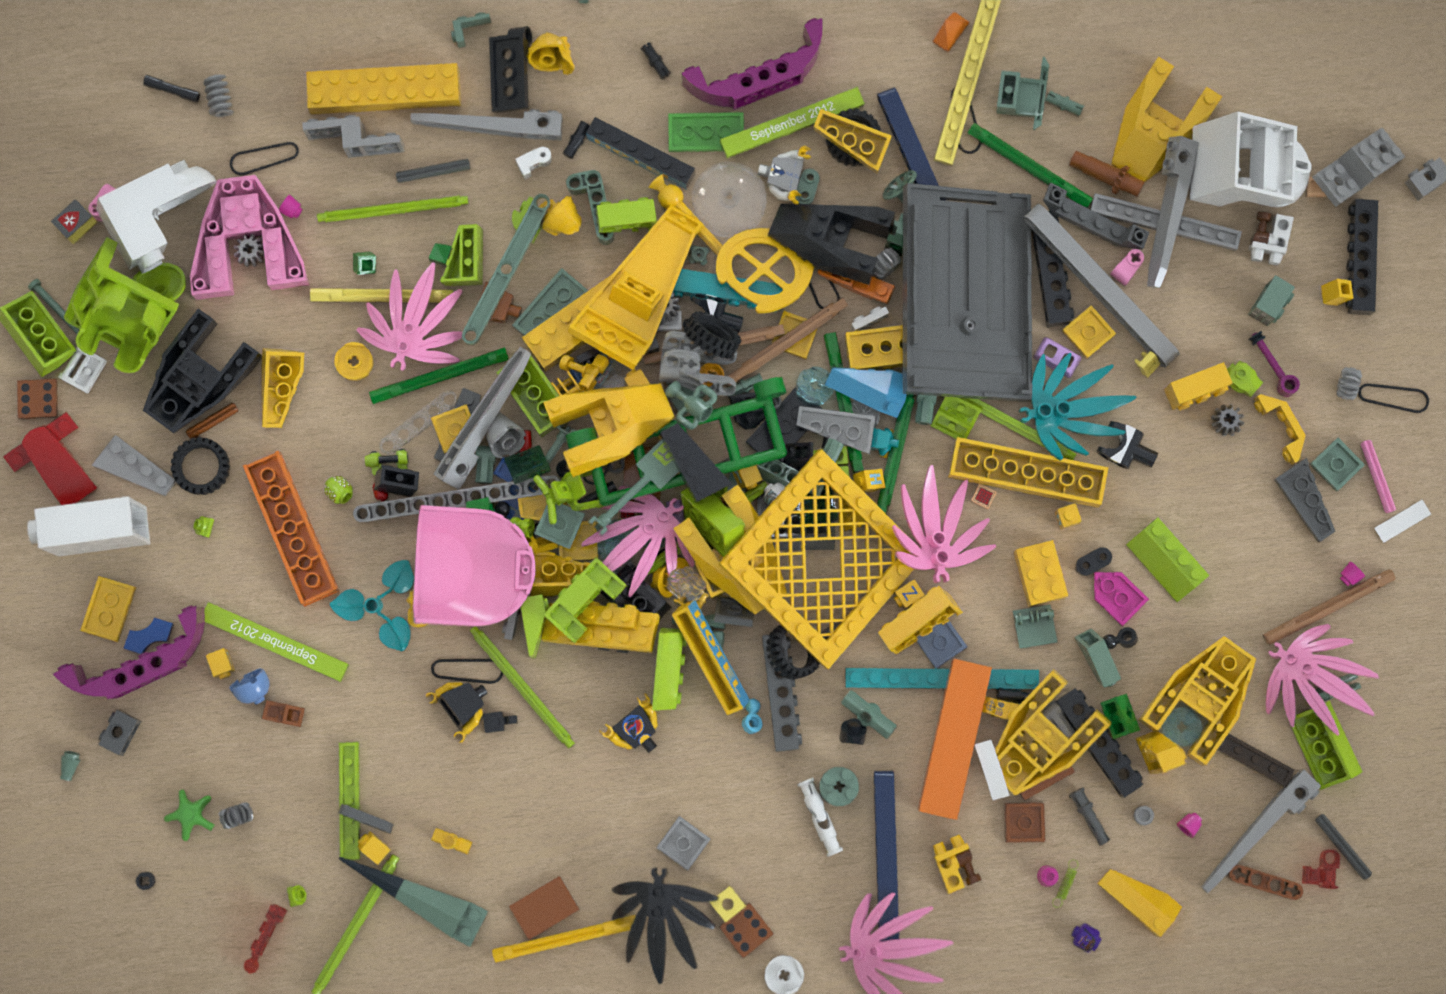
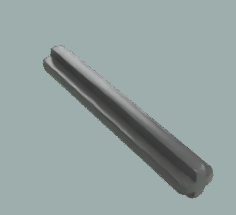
M468 159L400 171L396 173V179L398 183L469 170L470 163Z
M1324 814L1319 815L1315 819L1316 823L1364 880L1368 879L1372 875L1369 868Z

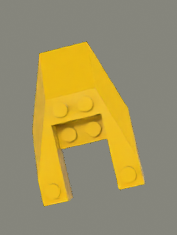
M1159 56L1125 107L1111 165L1119 169L1125 165L1130 167L1128 173L1144 182L1148 181L1163 168L1169 137L1183 136L1192 140L1193 126L1206 122L1222 98L1221 95L1206 86L1184 121L1152 102L1174 68L1172 64Z
M661 384L601 388L565 394L543 402L553 428L587 414L591 416L599 438L563 452L573 477L628 456L630 451L639 444L642 445L654 432L657 433L675 418Z
M736 485L724 493L722 498L733 511V514L743 520L745 534L759 518V515L741 488ZM690 518L673 528L707 579L753 614H757L764 609L718 564L723 557L715 549H710ZM766 542V553H776L773 542ZM762 546L755 554L763 553ZM763 556L754 557V568L763 567ZM767 556V567H776V556ZM780 569V580H783V576ZM756 570L763 578V570ZM767 570V581H776V570ZM777 583L769 584L777 592ZM780 583L781 594H786L785 583Z
M1223 636L1175 671L1138 721L1152 731H1158L1178 701H1182L1209 721L1186 754L1201 766L1207 765L1240 717V711L1246 697V690L1252 676L1256 658Z
M1055 669L1012 712L995 749L1007 789L1014 795L1070 768L1111 725V722L1099 710H1096L1068 738L1041 713L1045 706L1068 683Z

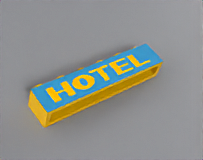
M695 599L679 606L672 613V616L727 716L743 709L750 699Z

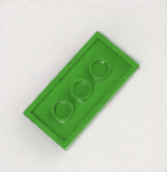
M744 112L668 114L669 152L723 151L719 142L720 139L744 131Z

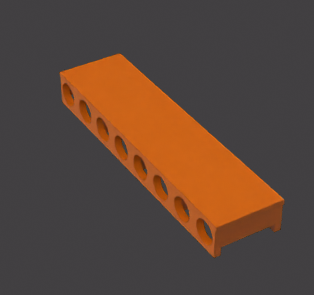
M276 451L253 463L243 465L300 604L305 607L340 592L281 452Z
M952 659L919 800L918 810L920 812L954 820L958 818L992 667L958 659Z

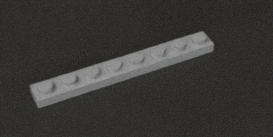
M1096 193L1094 194L1090 209L1104 217L1157 230L1161 211ZM1181 216L1176 236L1237 251L1242 231Z

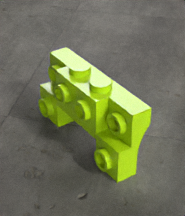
M597 557L581 574L578 573L571 580L572 584L558 594L559 598L544 614L552 624L574 643L587 630L577 618L598 594L604 590L615 600L627 586Z

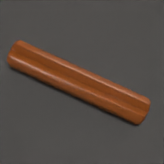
M230 403L187 429V436L190 439L199 436L237 413V406L234 403Z

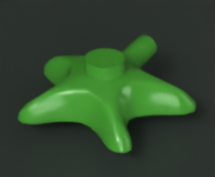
M181 789L178 794V809L166 815L164 821H179L182 828V839L188 841L194 825H200L212 831L215 824L204 819L202 816V811L211 801V796L207 795L195 802H190L185 791Z

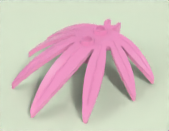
M434 262L430 264L417 282L410 296L403 321L400 276L398 270H394L389 294L393 330L390 329L382 314L370 303L366 304L372 322L384 337L366 328H357V332L372 345L385 351L397 353L396 358L391 361L390 366L392 368L395 367L397 362H401L400 370L404 371L406 368L405 357L434 364L460 362V359L448 353L426 350L458 341L462 338V332L441 333L426 340H423V337L446 317L463 293L462 289H458L443 299L429 313L422 325L419 326L432 291L436 267Z
M931 465L928 467L922 492L921 513L923 530L905 484L901 485L904 515L909 529L921 549L894 525L892 529L898 541L911 553L896 552L895 555L903 564L913 569H934V583L940 582L939 576H942L943 582L946 583L950 577L945 568H955L969 564L996 548V545L976 547L958 554L969 546L984 530L990 521L987 518L964 532L950 546L962 512L968 480L963 481L955 492L948 506L941 531L934 467Z
M620 486V487H619V490L626 489V488H630V487H628V486ZM651 494L634 498V500L640 503L629 501L618 512L642 513V515L612 523L606 526L608 530L602 536L599 535L601 531L599 530L587 538L581 545L584 547L598 543L639 526L625 537L603 562L613 572L651 540L638 563L628 597H631L636 592L650 571L658 554L662 538H665L666 567L671 584L674 581L677 567L675 538L684 558L691 568L694 567L693 557L673 529L680 524L673 514L681 513L684 508L683 505L680 508L673 506L677 501L676 498L670 501L667 509ZM614 504L601 507V509L609 510Z
M1325 624L1302 633L1291 644L1287 652L1283 650L1281 644L1275 642L1274 645L1279 651L1277 653L1269 651L1268 653L1272 658H1280L1281 660L1273 670L1267 687L1266 712L1268 715L1277 701L1283 681L1284 708L1291 727H1294L1296 703L1292 681L1296 680L1300 691L1310 707L1336 735H1339V731L1330 711L1308 681H1311L1324 692L1346 705L1374 716V712L1349 685L1318 665L1344 673L1376 679L1379 678L1378 674L1346 659L1312 654L1352 644V639L1329 638L1313 642L1331 628L1329 624Z
M872 893L864 897L852 921L850 931L851 947L843 946L839 948V951L844 950L846 952V957L840 958L841 961H850L853 958L857 978L868 994H880L876 985L887 994H902L875 968L891 976L910 981H943L942 978L929 973L883 961V959H902L919 956L953 944V941L930 938H905L881 942L882 939L896 934L933 910L932 906L903 914L887 922L870 935V932L884 914L895 893H890L881 900L871 911L867 919L866 916Z

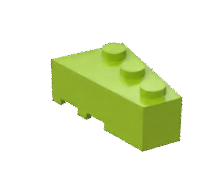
M647 197L639 198L637 201L624 199L612 204L608 201L601 202L600 205L596 206L599 233L622 232L624 229H632V232H638V228H648L649 232L657 222L654 199Z
M478 224L459 225L451 247L452 251L449 259H447V266L440 282L446 287L483 285V229Z

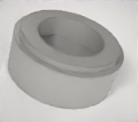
M1139 806L1135 809L1133 817L1139 825H1148L1153 821L1154 813L1148 806Z

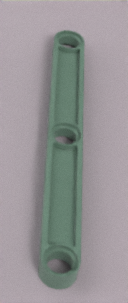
M538 194L534 197L462 332V339L467 345H475L480 340L551 206L547 195ZM541 198L547 200V205L544 208H539L536 205L537 201ZM503 265H510L512 267L509 274L501 272ZM467 332H475L476 338L473 341L466 340L465 335Z

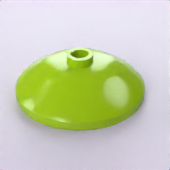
M162 263L145 273H142L140 270L132 278V280L160 293L172 301L178 299L186 287V277L183 271L171 263Z

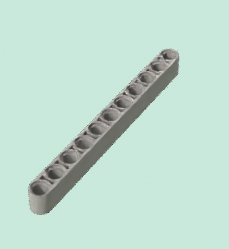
M1037 204L1024 216L1025 222L1144 349L1148 353L1151 351L1156 354L1162 367L1166 368L1180 354L1167 337L1042 205Z
M555 475L541 477L542 480L547 484V486L548 481L552 478L556 481H561V479ZM531 478L520 482L512 481L359 505L354 509L353 516L358 522H369L419 514V509L416 508L417 500L421 499L426 506H436L434 502L438 496L443 499L441 507H465L466 502L474 500L472 494L476 490L481 493V499L489 497L490 502L542 495L543 492L539 487L534 493L529 490V484L534 481ZM514 484L519 487L517 495H512L510 492V487ZM495 487L500 490L498 498H493L491 495V491ZM457 493L462 496L460 504H456L453 500L454 495ZM400 502L404 503L406 507L403 513L397 510V505ZM381 505L385 506L387 510L384 516L378 513V508ZM362 508L366 509L368 512V515L365 519L361 518L359 515V512Z

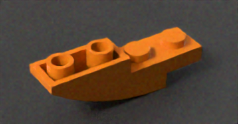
M820 269L817 272L820 276L845 289L887 305L896 288L895 285L875 277L872 278L870 285Z

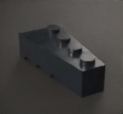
M678 423L659 433L695 503L732 484Z

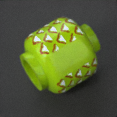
M330 477L326 481L324 493L333 503L345 504L352 498L353 487L344 477Z

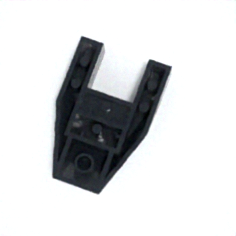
M780 204L768 236L785 248L788 247L796 252L798 257L806 259L817 269L870 285L876 270L877 258L844 248L852 228L887 239L893 227L895 212L877 206Z
M199 308L163 353L159 369H157L155 374L156 378L143 408L145 413L172 433H176L224 400L253 371L262 359V355L243 342L220 372L195 354L218 324Z

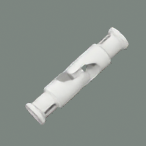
M811 778L797 785L802 789L805 797L804 802L812 814V821L820 840L823 841L828 852L826 855L828 857L843 851V848L838 844L834 826L828 813L824 810L820 793H817L813 783L814 778ZM827 819V828H820L818 822Z

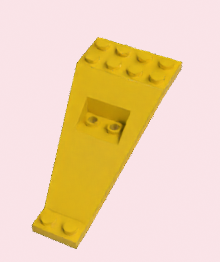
M670 205L661 218L570 324L567 332L634 370L651 347L692 241L701 230L703 223Z

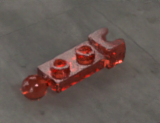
M276 904L270 905L265 916L268 920L262 923L259 929L261 934L258 940L255 939L251 945V958L244 962V970L247 973L257 972L259 968L258 960L262 957L277 923H282L288 911L287 909Z

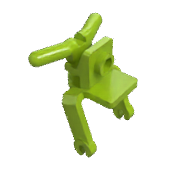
M591 470L575 477L572 476L571 472H568L561 481L550 483L551 488L547 486L540 476H534V482L546 497L550 524L557 522L555 504L560 506L567 502L574 511L604 507L599 503V500L580 504L577 502L578 499L586 494L581 477L591 476Z

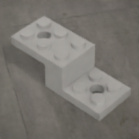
M347 115L345 118L340 119L328 117L326 120L321 121L309 119L307 122H302L303 131L309 140L342 137L343 149L348 158L404 152V144L400 135H396V133H387L381 137L368 135L365 138L364 125L360 117H356V115Z
M1380 128L1350 148L1338 160L1316 173L1312 178L1336 207L1366 187L1380 174L1400 162L1405 156L1389 137L1388 133L1383 128Z

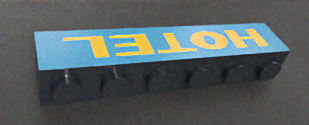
M594 117L586 132L588 140L658 176L663 174L664 179L685 190L688 189L695 176L694 167L597 117Z

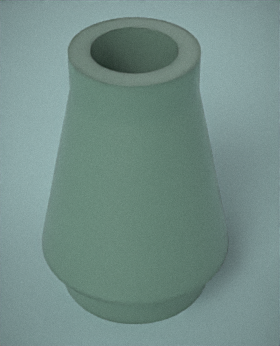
M64 751V755H61L60 779L72 781V777L81 760L79 753Z

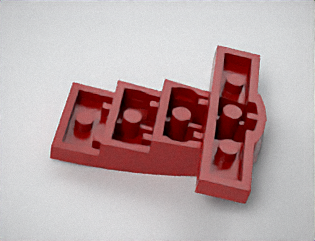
M67 411L48 425L39 426L29 431L24 436L21 444L3 456L14 472L32 461L38 473L61 505L76 504L97 489V486L87 475L85 469L60 441L78 428V425Z

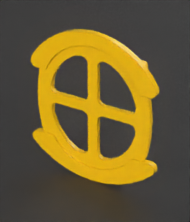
M768 228L749 229L734 235L722 246L716 260L718 282L720 284L727 282L739 295L756 304L755 311L759 314L777 311L795 302L809 286L814 269L812 263L807 260L804 262L797 256L796 252L788 247L785 248L769 237L770 229ZM750 244H766L775 247L778 251L765 263H761L745 251L744 247ZM736 255H740L757 269L742 283L736 279L732 270V260ZM783 256L788 257L794 267L795 277L790 284L783 281L770 270ZM764 275L782 288L783 291L775 295H761L750 291L749 287Z

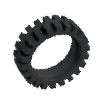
M851 108L836 114L849 120L861 121L868 127L881 131L878 121L873 118V115L867 114L865 110L860 111L857 108L852 110ZM826 139L828 151L834 159H837V162H842L846 166L848 164L852 166L863 165Z
M702 311L693 312L684 327V332L689 337V340L694 341V344L700 346V349H705L707 353H713L716 357L732 358L741 344V337L738 335V332L734 331L732 326H728V323L722 322V319L715 318L712 314L709 315L707 312L703 313Z
M202 437L191 438L189 441H184L183 445H179L176 452L174 451V457L171 459L172 476L176 483L185 491L195 495H207L208 493H213L216 489H220L221 485L225 484V479L229 476L230 461L225 450L215 441ZM197 448H206L215 453L218 459L219 469L217 475L206 484H193L183 474V460L190 451Z
M781 625L774 628L773 632L769 634L770 638L767 639L769 646L766 647V651H770V653L767 654L768 659L772 658L771 666L776 665L774 670L776 672L781 671L780 675L782 677L800 679L814 673L819 668L818 665L820 663L809 652L807 662L802 668H796L787 661L782 651V639L787 631Z

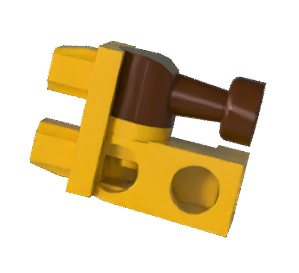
M960 835L950 838L954 849L949 851L946 850L943 842L933 845L934 860L947 894L965 887L958 871L959 868L963 867L968 876L965 878L967 886L982 880L980 874H975L970 848L967 843H964Z

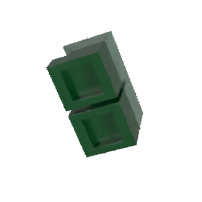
M901 213L898 221L894 220L892 227L893 235H888L884 250L892 248L901 257L903 255V213Z

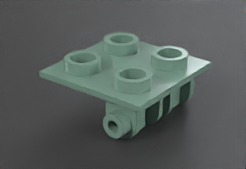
M1051 604L1013 611L1019 649L1057 643L1053 620L1054 611L1051 609Z

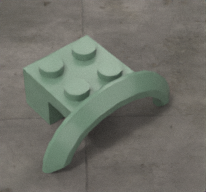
M1045 57L1042 58L1040 80L1021 78L1020 72H1001L997 114L1035 118L1033 130L1041 126L1049 64Z

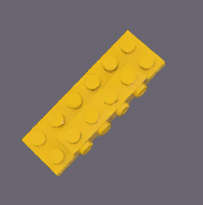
M592 601L577 618L587 630L575 643L548 619H546L541 640L551 643L652 653L660 616L657 613L639 612L633 605L627 604L624 608H621L617 604L607 603L606 606H600V603Z

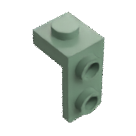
M477 13L473 17L467 18L462 16L452 21L454 31H451L453 42H457L458 48L466 47L462 29L491 23L490 15Z

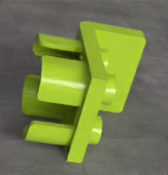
M106 237L77 284L64 314V319L67 323L79 329L76 336V344L81 351L88 355H94L100 340L119 349L113 366L122 372L134 373L144 364L151 349L157 344L159 337L176 313L179 304L109 268L118 242Z

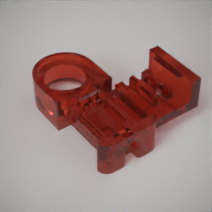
M1323 850L1320 854V862L1317 869H1311L1312 866H1303L1302 884L1319 885L1320 888L1328 889L1339 888V886H1335L1336 868L1340 869V855L1336 850ZM1329 852L1334 855V861L1331 864L1327 863L1325 859L1326 854Z

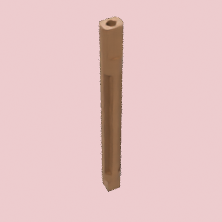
M841 298L835 303H830L741 364V367L727 376L736 382L745 375H750L838 315L842 309L848 306L844 298Z
M783 324L739 332L738 335L741 337V344L739 346L785 335ZM662 351L644 355L645 365L661 362Z
M1388 569L1290 619L1263 634L1264 640L1271 645L1396 580L1393 571Z

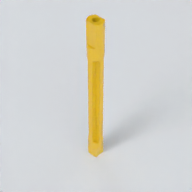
M636 915L519 944L492 949L495 963L531 953L629 931Z

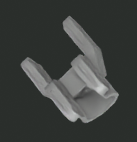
M669 331L665 334L659 381L669 383L678 381L681 386L695 391L704 382L709 381L713 385L708 387L714 390L717 395L730 396L735 393V380L729 376L700 373V362L728 365L736 361L737 351L729 359L714 355L708 356L705 354L707 350H702L700 346L690 344L691 341L685 332ZM676 338L678 342L670 343L668 339ZM728 383L731 384L732 387L724 388L722 385Z

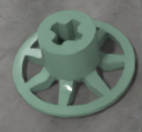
M909 170L894 178L885 188L883 198L890 200L898 197L903 204V186L907 183L912 184L915 181L916 171Z

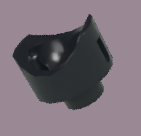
M857 718L844 721L841 725L840 742L863 745L866 739L867 728L861 725V721Z

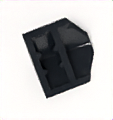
M755 392L729 396L730 404L756 398ZM763 408L733 416L734 422L744 430L754 429L766 419Z
M813 442L785 444L787 450L785 464L800 471L813 456Z

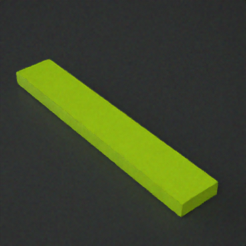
M359 742L339 743V809L341 804L360 810ZM339 814L340 857L349 860H360V850L358 848L360 822Z

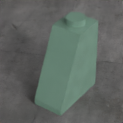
M1089 629L1074 637L1097 681L1104 688L1116 684L1121 677L1104 639L1093 629Z

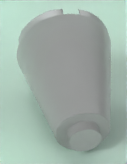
M499 411L485 436L493 455L497 458H504L503 455L508 454L512 456L523 447L526 433Z

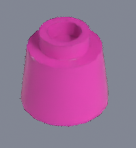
M289 194L281 204L279 211L289 218H298L303 209L301 204Z
M1351 561L1340 573L1342 575L1340 580L1346 586L1350 584L1353 586L1366 577Z
M1193 812L1192 814L1188 813L1176 824L1185 835L1194 838L1202 826V819Z
M1045 865L1038 870L1037 879L1042 886L1051 887L1057 883L1059 874L1054 867Z

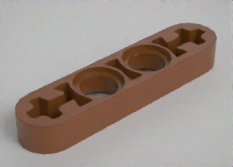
M1235 865L1228 873L1229 879L1233 882L1287 899L1298 900L1303 895V887L1297 882L1242 865ZM1238 868L1239 872L1247 874V871H1249L1247 878L1237 877L1235 879V875L1232 873L1237 871ZM1253 874L1260 875V884L1254 885L1251 882ZM1274 879L1280 883V888L1277 891H1273L1270 888V882ZM1296 886L1298 894L1292 896V893L1285 891L1284 887L1293 888Z

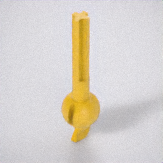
M663 174L654 179L649 185V188L659 192L658 202L663 208L668 209L671 205L701 222L682 202L684 198L682 190L676 185H666ZM703 224L698 232V236L718 256L723 245Z

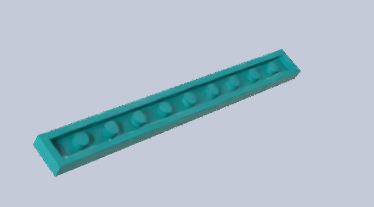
M845 668V688L945 689L950 669ZM992 669L987 689H998L999 687L1004 689H1035L1039 685V670Z

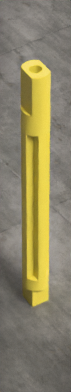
M311 288L310 301L389 302L390 289ZM402 289V302H409L414 289ZM432 290L428 303H440L452 294L453 290Z

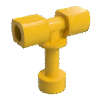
M598 354L592 364L587 363L583 366L574 362L573 357L564 355L560 360L559 368L567 372L572 369L582 373L583 378L578 385L582 391L593 390L597 383L595 378L599 373L603 374L609 365V361L605 356Z
M439 828L435 829L431 838L432 841L441 844L445 849L455 848V850L467 855L473 843Z

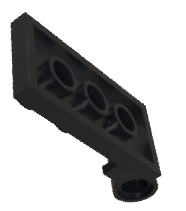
M529 26L510 28L508 35L489 37L491 106L494 113L529 109L527 55L533 41L532 31ZM507 50H511L512 52L511 57L509 59L505 58V53ZM511 68L512 75L507 78L506 71ZM509 87H512L513 93L510 96H507V89Z

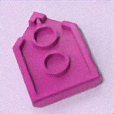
M1094 572V600L1121 626L1149 600L1122 572Z

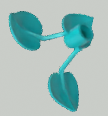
M408 560L397 561L386 568L382 575V583L390 588L383 594L378 595L377 598L365 600L360 591L348 589L343 591L329 604L338 616L348 621L362 619L364 609L368 613H377L378 616H381L388 622L380 627L379 638L385 646L401 652L407 648L410 642V626L402 617H395L391 621L381 613L383 609L381 599L391 593L392 590L396 593H405L411 589L414 583V574Z

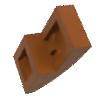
M266 700L262 719L301 727L305 708Z

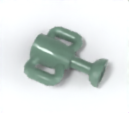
M674 381L668 387L666 397H677L684 402V407L678 411L676 419L686 429L693 430L698 426L699 421L704 422L710 417L713 411L712 405L717 401L718 396L714 390L703 384L695 389L693 396H688L681 391V384L678 381ZM702 391L711 399L704 401L699 398L700 392ZM689 412L694 417L693 423L683 417V414Z

